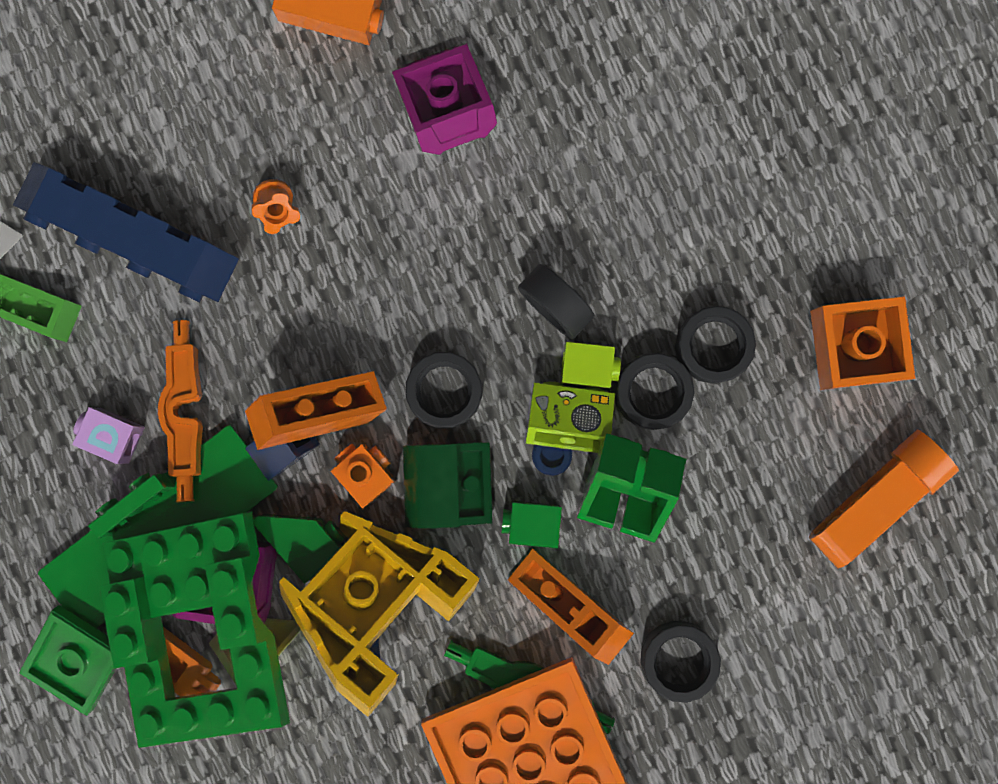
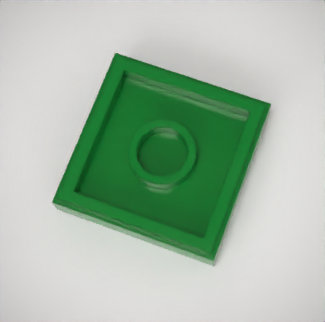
M58 605L50 612L19 673L88 716L97 705L116 668H113L108 635Z

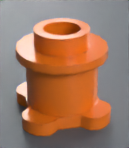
M269 179L261 182L255 188L251 211L254 217L259 218L263 222L265 232L276 234L280 231L281 227L289 223H297L300 219L299 209L291 205L293 202L292 190L285 182L278 179Z

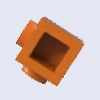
M352 443L334 458L338 465L331 470V473L362 509L367 507L397 481L386 468L391 462L376 445L371 449L366 444H361L356 448Z

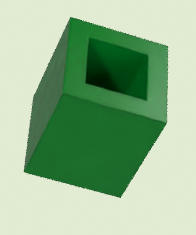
M512 501L511 510L503 509L501 533L509 534V544L558 548L562 507L554 504Z

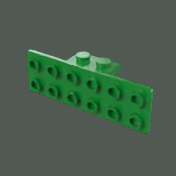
M226 426L201 445V474L193 476L194 501L176 502V477L170 476L168 472L154 474L153 476L149 472L145 473L128 486L131 493L122 500L118 501L117 498H113L97 509L95 513L98 518L88 525L91 531L40 569L38 575L63 608L93 627L99 628L105 623L99 586L110 584L103 543L247 513L276 491L278 484L274 479L269 481L266 479L245 448L248 445L233 426Z

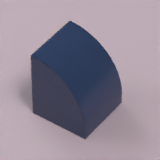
M314 436L257 450L255 441H253L245 449L269 481L317 448L320 443Z

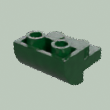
M489 442L403 446L405 527L453 528L462 525L492 524Z

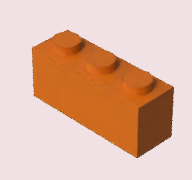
M372 371L261 395L245 410L257 450L368 424L387 410L375 373Z

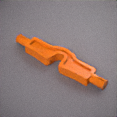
M175 320L172 322L174 345L166 347V386L159 398L158 418L162 430L167 435L168 474L176 477V502L194 501L193 476L201 474L203 424L198 418L179 417L178 409L183 404L198 402L202 397V389L198 368V349L190 344V321L180 320L179 322Z

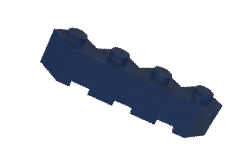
M33 162L13 203V206L26 211L23 217L24 220L47 230L50 223L78 236L74 244L98 254L101 247L129 260L126 266L127 269L146 278L150 277L152 271L181 285L178 293L199 303L203 296L219 302L239 258L202 239L182 232L166 222L129 207L113 197L78 183L64 174L36 162Z

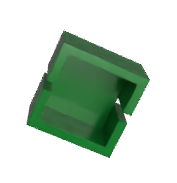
M606 433L587 477L577 518L612 529L621 493L627 494L620 532L655 543L679 499L686 458L652 447L647 452L641 450L642 444Z

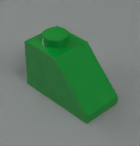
M262 514L253 519L256 528L304 584L318 574L344 545L342 541L346 539L343 532L333 521L329 520L325 523L322 518Z

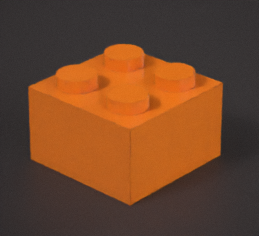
M905 297L825 305L810 311L820 390L916 379Z

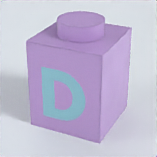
M89 407L87 412H83L75 423L73 433L76 437L72 445L115 464H129L145 427L105 409Z

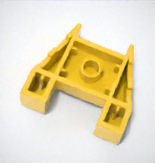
M344 511L340 515V530L349 540L302 591H299L284 577L279 581L283 600L335 689L369 717L396 685L398 674L373 654L369 648L415 595L419 596L449 622L475 591L480 578L444 550L436 547L433 549L412 541L413 538L401 533H398V535L374 526L371 521Z

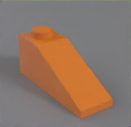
M534 549L530 551L508 578V581L593 658L607 665L611 663L634 634L606 608Z

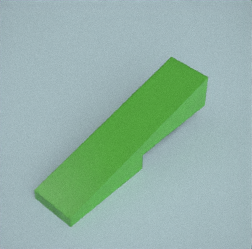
M0 274V317L47 337L68 342L82 305Z

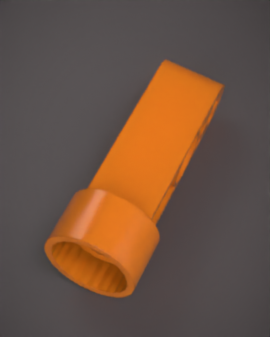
M917 429L891 452L893 458L827 516L809 535V539L836 568H842L853 561L927 493L933 495L959 472L957 465L947 453L922 431Z

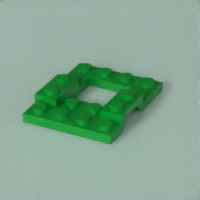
M252 512L103 543L110 584L99 586L113 668L124 667L138 748L279 728L290 723L275 636L258 617L252 586V579L260 556ZM212 607L220 650L230 649L237 688L175 697L161 616Z

